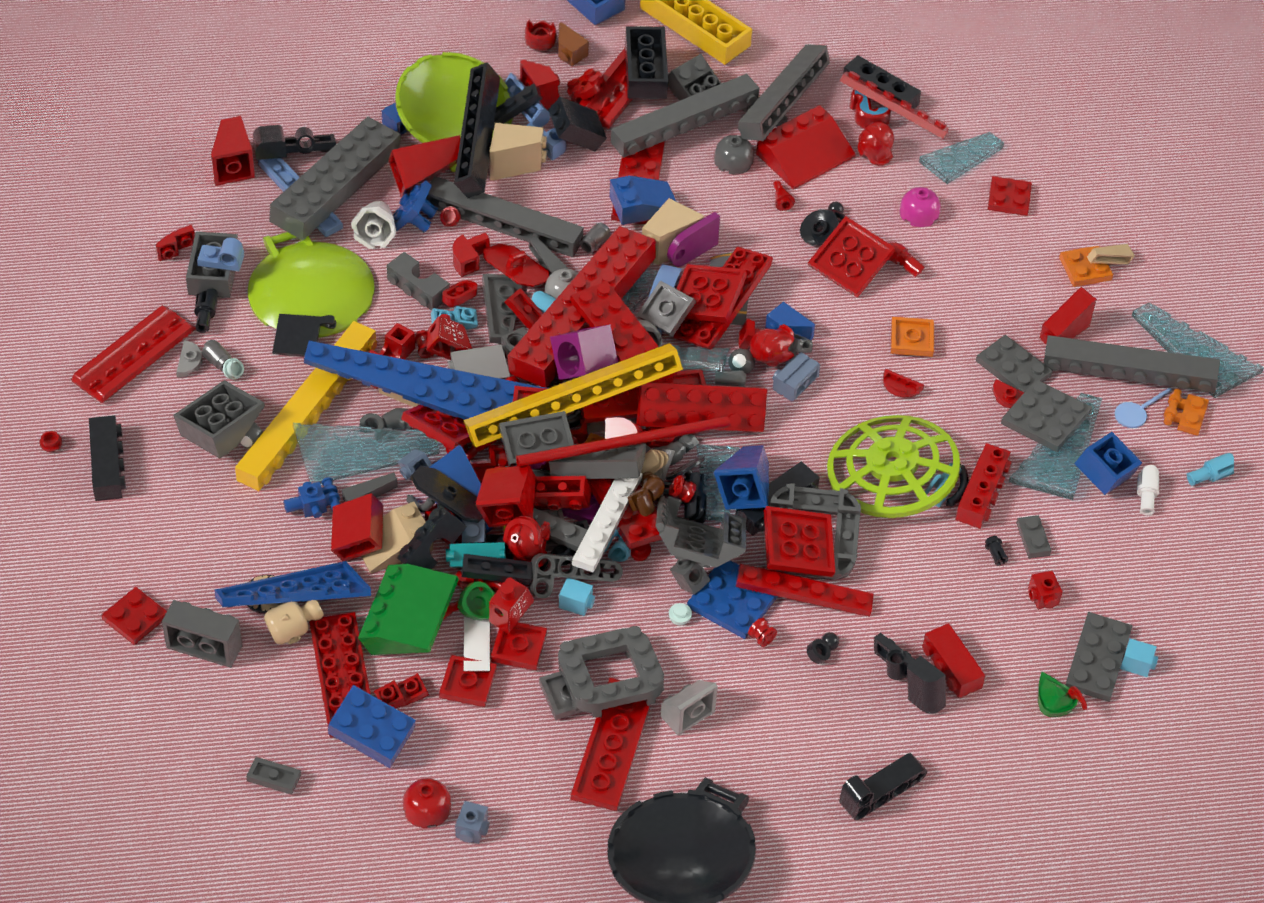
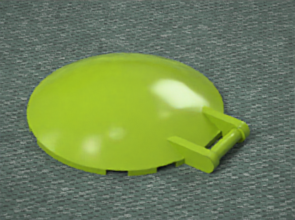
M443 52L442 55L432 56L429 54L423 56L405 69L396 87L395 103L402 123L417 140L425 143L457 135L461 137L471 68L484 64L482 61L460 53ZM501 77L496 107L510 98L507 91L508 87ZM513 118L504 124H511ZM456 165L450 168L451 172H456Z
M288 232L272 237L269 235L263 237V242L269 255L256 266L250 276L248 299L252 311L264 325H270L277 329L279 314L333 315L337 322L336 327L329 329L320 326L318 338L346 330L353 321L358 322L357 319L363 313H367L373 302L372 298L375 292L374 279L367 264L357 254L336 244L312 242L309 236L304 240L300 239L301 242L276 249L274 244L297 237Z

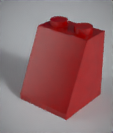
M241 116L220 121L211 152L215 186L255 178L252 147Z
M530 465L521 467L497 466L486 469L476 500V506L488 527L507 526L512 519L519 516L533 518L536 476Z

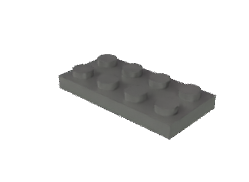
M1088 612L1065 685L1069 688L1071 686L1077 687L1084 695L1110 702L1133 625Z

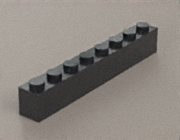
M488 62L471 68L454 179V184L467 199L484 193L486 187L500 84L499 75Z

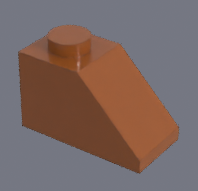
M561 22L559 23L558 57L573 67L589 56V41Z

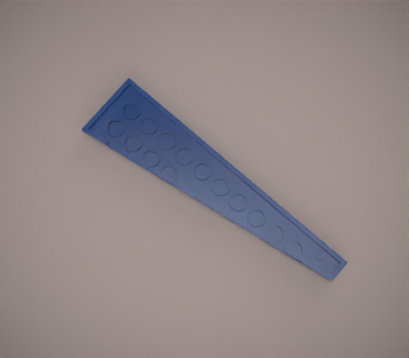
M314 341L308 342L304 356V364L338 374L347 379L353 378L362 381V384L366 386H376L381 388L383 392L389 394L393 392L403 396V399L456 418H462L463 420L513 402L515 386L544 388Z

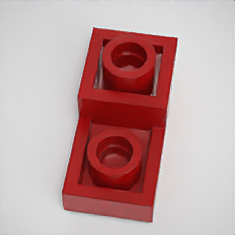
M192 225L168 234L155 244L158 261L179 256V249L193 245L195 231Z
M418 673L398 684L393 680L374 691L379 700L395 709L429 696Z

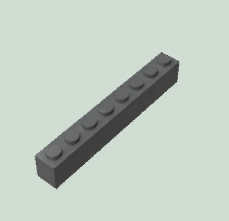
M806 44L738 121V130L742 139L763 141L830 63L827 45Z
M744 74L611 128V144L623 158L716 119L752 106L759 98L760 88L748 74Z
M434 176L430 181L432 186L426 200L435 207H438L437 211L442 212L444 208L449 206L455 207L460 212V219L529 242V238L536 236L550 250L572 258L580 247L584 228L582 226L486 193H481L467 199L454 182Z
M1048 335L1044 364L1054 371L1060 370L1075 374L1081 373L1096 377L1102 376L1117 380L1123 379L1138 383L1144 382L1159 386H1172L1181 389L1215 393L1220 359Z

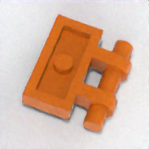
M1174 389L1168 399L1169 406L1163 414V423L1168 426L1172 422L1179 423L1177 430L1198 436L1209 399L1188 393L1186 400L1181 397L1182 391L1180 389ZM1176 409H1183V412L1179 413Z

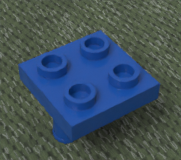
M426 180L419 186L415 185L410 194H404L400 199L399 204L401 206L393 214L396 231L400 230L407 223L416 226L423 233L429 229L432 222L424 218L419 212H423L431 219L436 214L438 207H435L426 200L432 186Z

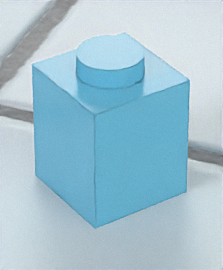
M567 578L559 594V608L585 616L587 609H592L595 602L593 585Z
M1130 638L1120 669L1148 677L1150 669L1155 670L1158 656H1155L1157 646Z

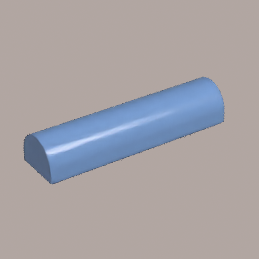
M510 73L504 81L508 87L507 91L510 97L515 96L526 87L513 73ZM540 101L521 112L536 127L546 125L550 119L549 111Z

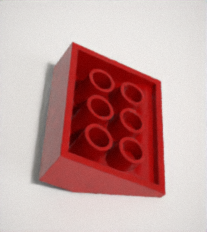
M820 105L774 128L763 141L757 140L756 155L792 189L845 163L856 155L834 118Z

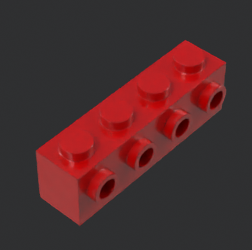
M988 443L985 444L959 503L956 521L981 529L984 521L988 522L992 512L990 506H995L999 493L996 491L997 489H1002L1006 479L1003 475L1004 473H1009L1012 461L1009 460L1011 451Z
M536 476L534 508H548L550 510H559L560 508L581 510L582 508H589L592 488L586 476Z

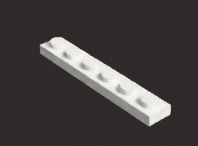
M642 473L639 478L614 479L572 559L573 566L594 573L629 505L627 497L635 493L642 479Z

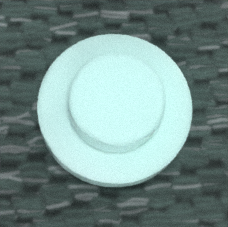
M229 358L223 365V373L228 379L236 380L244 373V365L236 358Z
M677 603L669 609V618L676 625H685L692 617V611L686 604Z

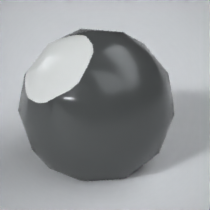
M739 348L730 354L728 363L731 370H741L748 374L755 366V358L748 349Z
M255 422L240 442L243 447L251 448L263 433Z

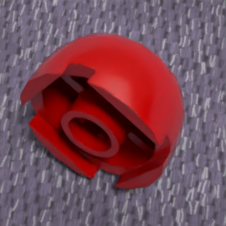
M422 778L413 782L407 788L403 797L405 817L411 824L420 828H428V826L435 824L436 826L441 825L448 819L451 812V796L447 787L440 781L432 778Z

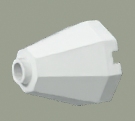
M374 201L363 207L351 223L352 229H354V239L368 249L375 248V246H380V248L386 247L396 234L392 212L389 205L383 201Z

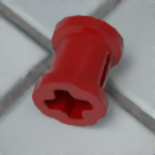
M427 330L416 332L415 344L418 346V355L421 358L434 356L435 354L426 351Z

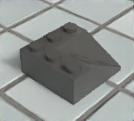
M223 380L175 413L173 417L180 436L220 459L239 445L265 407V403Z

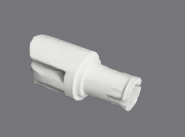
M1147 465L1138 474L1137 494L1141 497L1140 513L1143 515L1154 514V498L1159 495V470L1154 465Z

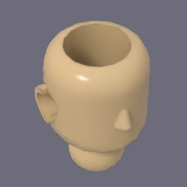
M317 600L307 601L301 607L297 602L291 601L271 607L272 609L266 612L264 621L275 643L281 645L288 643L290 645L300 641L301 636L307 633L309 629L307 622L319 620L324 614Z

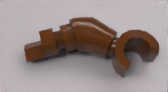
M644 472L640 481L642 485L641 490L627 497L632 511L639 509L642 516H648L654 512L655 506L653 502L661 497L665 488L662 479L652 472Z

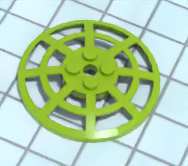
M905 415L877 417L859 423L849 429L834 444L827 462L828 479L832 490L840 491V488L847 489L856 482L865 490L877 493L874 505L856 500L861 506V513L881 518L906 517L932 508L948 496L954 488L960 472L959 452L951 436L932 422ZM901 422L900 425H885L874 429L870 427L881 423ZM910 423L922 425L940 435L930 437L923 431L909 425ZM897 430L895 437L882 438L878 432ZM859 431L864 432L854 441L850 449L838 450L852 435ZM908 431L917 434L923 439L911 442L904 438ZM868 437L874 442L869 449H857ZM945 441L949 443L953 453L952 466L939 462V450L936 443ZM929 445L932 450L933 459L919 457L918 449ZM847 457V469L850 476L839 484L834 473V458ZM853 457H866L867 465L856 471L853 465ZM891 457L897 458L895 461L888 460ZM919 465L929 467V470L920 479L917 480L913 474L917 471ZM937 470L950 474L942 487L932 495L927 496L922 486L931 480ZM871 473V475L880 480L879 486L873 485L862 478ZM906 480L908 483L905 486L888 487L889 482ZM914 491L919 499L918 502L904 506H883L886 495H899Z

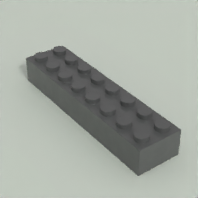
M366 117L270 204L269 222L304 240L332 212H335L389 162L392 150L400 148L401 134L370 117Z

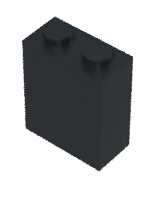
M559 97L549 108L548 111L558 138L592 151H596L607 139L596 110Z

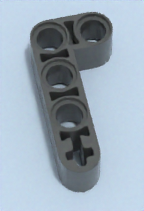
M539 553L531 561L532 580L529 585V591L536 597L547 598L553 591L554 576L615 582L621 578L623 569L618 562L600 559L594 573L591 572L586 575L582 568L572 565L574 556ZM546 558L548 566L545 570H540L538 563L541 559ZM568 560L570 562V569L567 572H562L561 564ZM600 567L605 569H610L612 567L614 568V573L612 572L608 574L606 572L600 571ZM544 581L546 584L545 590L542 593H537L536 585L538 582Z

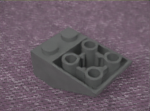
M702 54L673 69L668 74V87L679 100L722 84Z

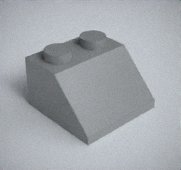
M698 680L693 684L684 686L681 692L667 697L662 702L660 717L679 736L715 712L717 684Z

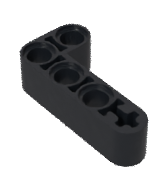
M908 753L864 781L858 775L849 778L841 788L839 803L855 821H858L919 783L926 776L927 770L912 753Z

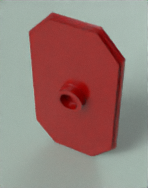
M499 243L483 250V259L518 285L535 287L546 283L549 277L548 270L527 256L525 251H520L515 246Z

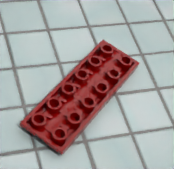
M625 48L604 72L603 77L606 83L605 85L603 83L600 85L601 90L592 97L581 100L579 103L596 110L602 126L610 129L633 100L627 98Z
M737 246L723 267L745 269L747 277L728 323L685 319L674 334V339L693 343L703 348L713 349L771 267L772 256Z
M162 305L73 374L71 381L97 401L103 403L195 331V326L181 318L167 306Z
M355 612L326 616L319 620L309 621L327 726L353 685L371 695L361 641L358 639L359 630Z

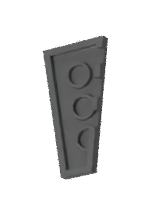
M483 274L482 285L489 343H501L502 336L513 332L516 315L505 304V301L518 289H522V285H518L506 275Z

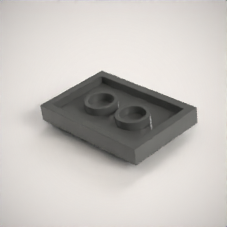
M1003 335L976 356V362L1003 383L1022 392H1025L1036 379L1044 382L1052 376V370L1007 335Z
M565 411L499 424L509 467L517 466L516 456L574 445Z

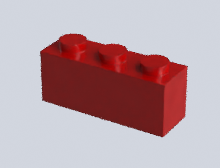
M949 623L925 633L922 644L923 651L926 656H930L934 666L945 674L949 690L954 691L958 699L983 688L986 675Z

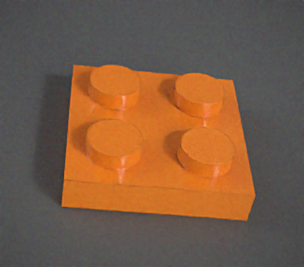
M1099 245L1060 252L1059 259L1073 287L1112 281L1113 273L1108 264L1090 263L1087 258L1093 248H1099Z
M892 316L890 354L933 357L934 319Z

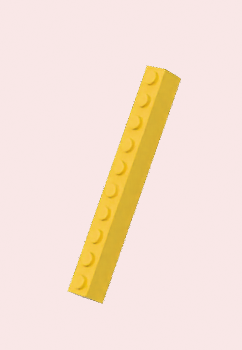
M353 321L334 346L369 352L371 349L375 350L378 343L376 340V330ZM315 368L235 466L236 480L257 491H260L264 485H267L273 473L282 467L285 458L294 452L297 443L306 437L309 428L318 422L321 413L329 408L333 398L341 393L345 383L351 379Z
M669 343L464 420L471 442L475 447L502 438L499 429L500 423L562 411L569 413L683 370L677 349Z

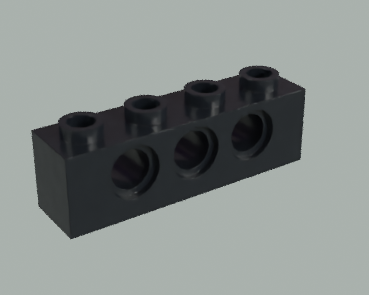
M857 55L844 67L843 74L846 71H853L860 75L861 80L875 83L878 86L877 89L882 92L885 90L891 92L898 101H907L912 105L911 108L915 109L919 106L921 90Z

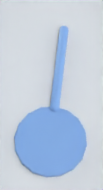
M1172 388L1164 390L1141 406L1133 402L1119 404L1114 413L1115 419L1124 427L1138 428L1142 426L1147 418L1144 408L1171 392Z

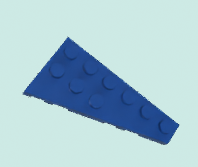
M346 561L214 590L215 599L222 607L371 596V587Z

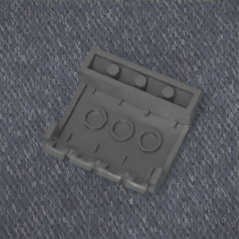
M665 496L659 497L655 526L670 554L675 556L676 559L681 561L691 560L697 562L702 567L709 568L712 566L716 568L745 553L746 518L724 513L719 529L678 517L677 513L681 500L668 496V499Z

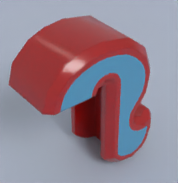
M855 89L852 91L850 109H855L854 121L858 126L865 128L873 122H883L889 125L890 109L887 107L872 109L869 97Z

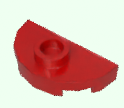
M885 368L883 384L887 391L893 395L902 398L913 397L924 389V384Z
M997 379L994 381L992 392L996 397V401L1004 407L1011 408L1024 394V392Z

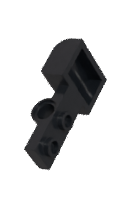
M281 125L260 126L253 132L256 160L287 158V153L329 152L336 145L334 134L313 135L312 130L307 127L299 128L295 132V137L284 138ZM303 137L310 138L308 141L305 142L300 141Z
M882 633L874 637V653L887 663V675L893 680L907 678L908 700L928 714L937 713L945 708V674L922 656L914 659L908 651L901 649L892 639L887 638Z

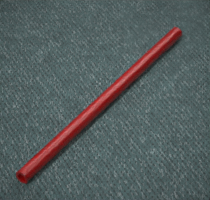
M728 416L523 454L516 456V463L518 467L726 428L730 426Z

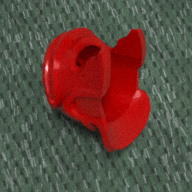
M519 516L512 519L505 528L503 541L507 543L510 551L514 554L513 559L531 562L536 554H547L545 547L550 537V523L544 521L540 528L537 521L528 516ZM541 559L538 563V567L543 566L547 562V559Z

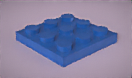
M730 560L716 568L714 567L708 575L710 581L695 595H692L687 602V606L695 613L746 639L749 636L748 630L751 625L764 616L778 596L736 587L739 565Z

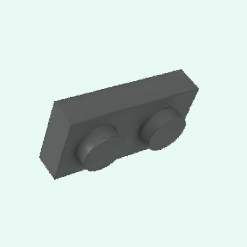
M1039 515L1017 518L1016 524L1028 559L1050 556L1051 548Z
M255 757L246 779L247 782L292 795L301 777V770Z

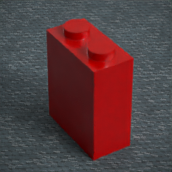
M372 493L333 506L331 551L341 561H348L382 549L384 505Z

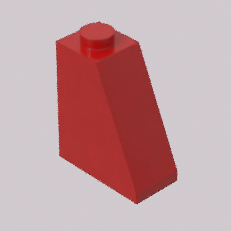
M1080 287L1043 323L1040 333V339L1043 343L1047 344L1048 335L1073 339L1088 329L1097 299L1083 287Z

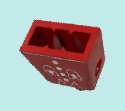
M442 314L437 317L427 330V351L451 360V352L472 349L465 327L452 321L448 314Z
M507 578L490 599L489 622L509 634L534 602L529 589L514 579Z

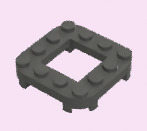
M794 483L786 484L785 487L776 491L771 498V507L837 515L834 544L835 574L833 577L780 570L774 571L794 576L830 580L848 577L857 559L861 506L856 498L848 493V490L840 488V491L795 487Z
M638 626L582 637L560 644L558 652L559 672H562L572 698V706L576 711L580 709L581 711L592 713V717H602V710L642 700L646 701L647 706L656 703V698L664 691L663 670L648 637L641 632V628ZM625 652L626 657L630 658L638 677L594 687L584 661Z

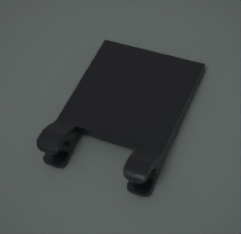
M279 314L272 353L305 356L308 342H318L320 326L329 329L336 327L335 317L333 315Z

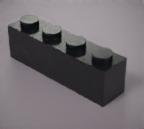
M116 415L89 418L92 486L95 501L123 498L122 489H126L125 475L121 476V472L125 471L124 458H120V454H124L123 442L119 441V437H123L122 425L117 424Z
M802 461L769 483L768 506H770L771 498L776 491L785 487L786 484L794 483L795 487L819 489L820 477ZM766 507L736 509V516L746 518V530L752 536L758 532L765 531L764 509Z

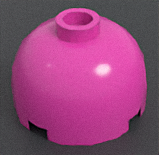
M912 188L902 197L899 211L900 216L904 221L905 219L910 221V225L914 227L931 226L933 221L939 219L940 200L937 194L928 188Z

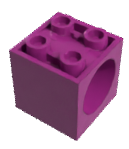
M610 324L550 337L559 380L568 378V381L618 363Z

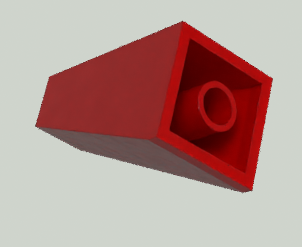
M460 135L392 150L388 161L401 198L404 194H410L415 185L419 186L425 180L430 182L434 176H439L457 164Z

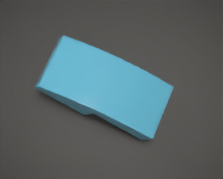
M456 306L454 311L433 308L431 312L432 323L440 315L448 314L452 321L462 324L466 330L477 328L478 326L476 309Z

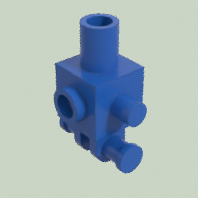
M327 477L322 480L324 487H321L320 482L311 484L308 481L303 483V486L298 487L299 496L283 500L286 513L302 509L305 518L310 516L319 518L322 516V513L327 512L326 506L331 505L333 512V506L339 505L341 498L337 487L333 485L332 478Z

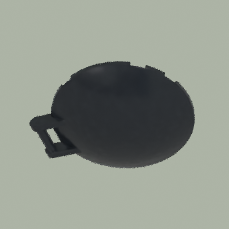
M705 777L696 790H688V793H673V790L653 794V798L644 802L639 800L617 819L608 838L607 857L614 878L627 893L643 903H717L727 898L746 881L755 862V836L751 825L747 824L746 820L742 817V811L748 804L749 796L744 793H735L714 784L713 780Z

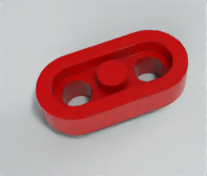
M470 280L460 281L443 291L442 301L448 307L459 306L477 295L478 285Z

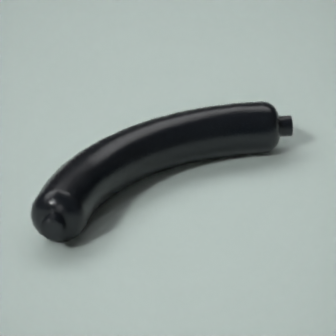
M960 464L959 488L952 497L947 499L946 506L953 507L963 497L969 483L968 472L964 465Z

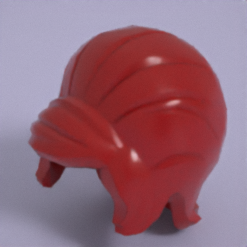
M873 122L867 125L858 138L857 148L860 157L866 155L872 164L878 166L889 163L894 157L891 150L895 139L892 129L883 122Z
M785 324L780 325L777 330L770 328L759 330L750 341L752 356L756 360L774 368L779 363L787 362L794 357V354L788 350L795 340L794 332Z

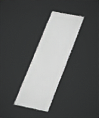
M464 616V657L480 660L464 661V671H490L489 620H475Z

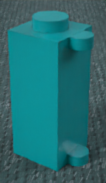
M506 543L450 544V548H446V562H450V567L462 566L464 554L506 559Z

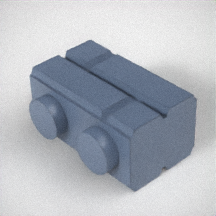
M802 352L799 353L795 358L793 357L788 360L782 370L778 369L774 373L772 378L774 380L773 390L780 395H784L791 402L794 401L819 377V362L812 358L810 359L809 356Z

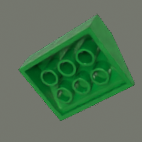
M411 564L388 565L358 639L371 655L430 653L459 578L455 575Z

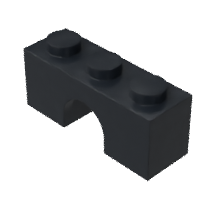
M439 505L438 508L430 513L429 519L425 524L416 530L412 540L402 547L397 559L403 564H411L432 570L438 562L430 555L431 544L440 538H444L453 544L467 526L443 506Z

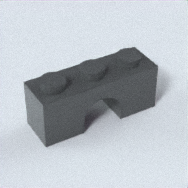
M403 252L386 265L388 281L402 289L406 295L412 296L422 306H426L432 311L433 308H438L443 304L442 293L450 287V283L436 273H433L428 278H418L420 276L419 262Z

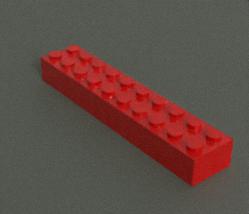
M619 226L507 355L509 373L547 388L558 375L550 337L591 328L570 302V296L607 280L622 299L656 259V240Z

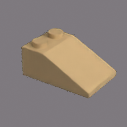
M415 502L395 508L383 516L382 549L361 556L370 574L383 570L388 565L401 563L397 559L400 550L412 540L416 530L425 524V520ZM433 543L430 546V552L433 551Z

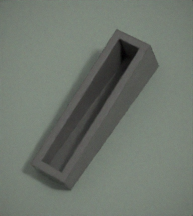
M536 236L529 238V249L540 265L549 271V276L558 269L568 268Z
M393 472L342 489V498L344 502L370 493L377 498L398 487L397 477Z

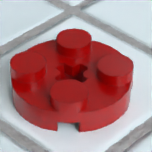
M591 68L586 70L579 78L571 79L567 83V93L572 101H577L576 98L579 97L585 100L601 90L600 85L602 83L605 85L606 81L601 72Z

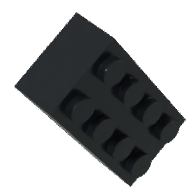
M626 26L627 98L667 99L668 68L665 27Z

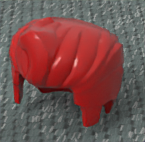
M528 20L525 28L526 45L538 51L551 49L555 45L557 37L554 22L550 25L543 20L533 24Z

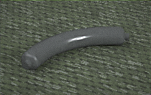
M407 495L406 498L408 504L415 502L420 513L429 511L435 504V501L431 498H427L423 504L419 503L413 495Z

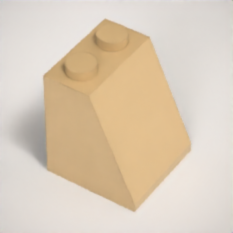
M495 123L490 147V180H499L541 171L542 162L546 163L547 151L543 150L547 145V136H543L544 128Z
M669 198L642 228L643 235L656 240V259L653 263L659 265L668 261L667 251L672 241L682 231L702 220L704 215Z

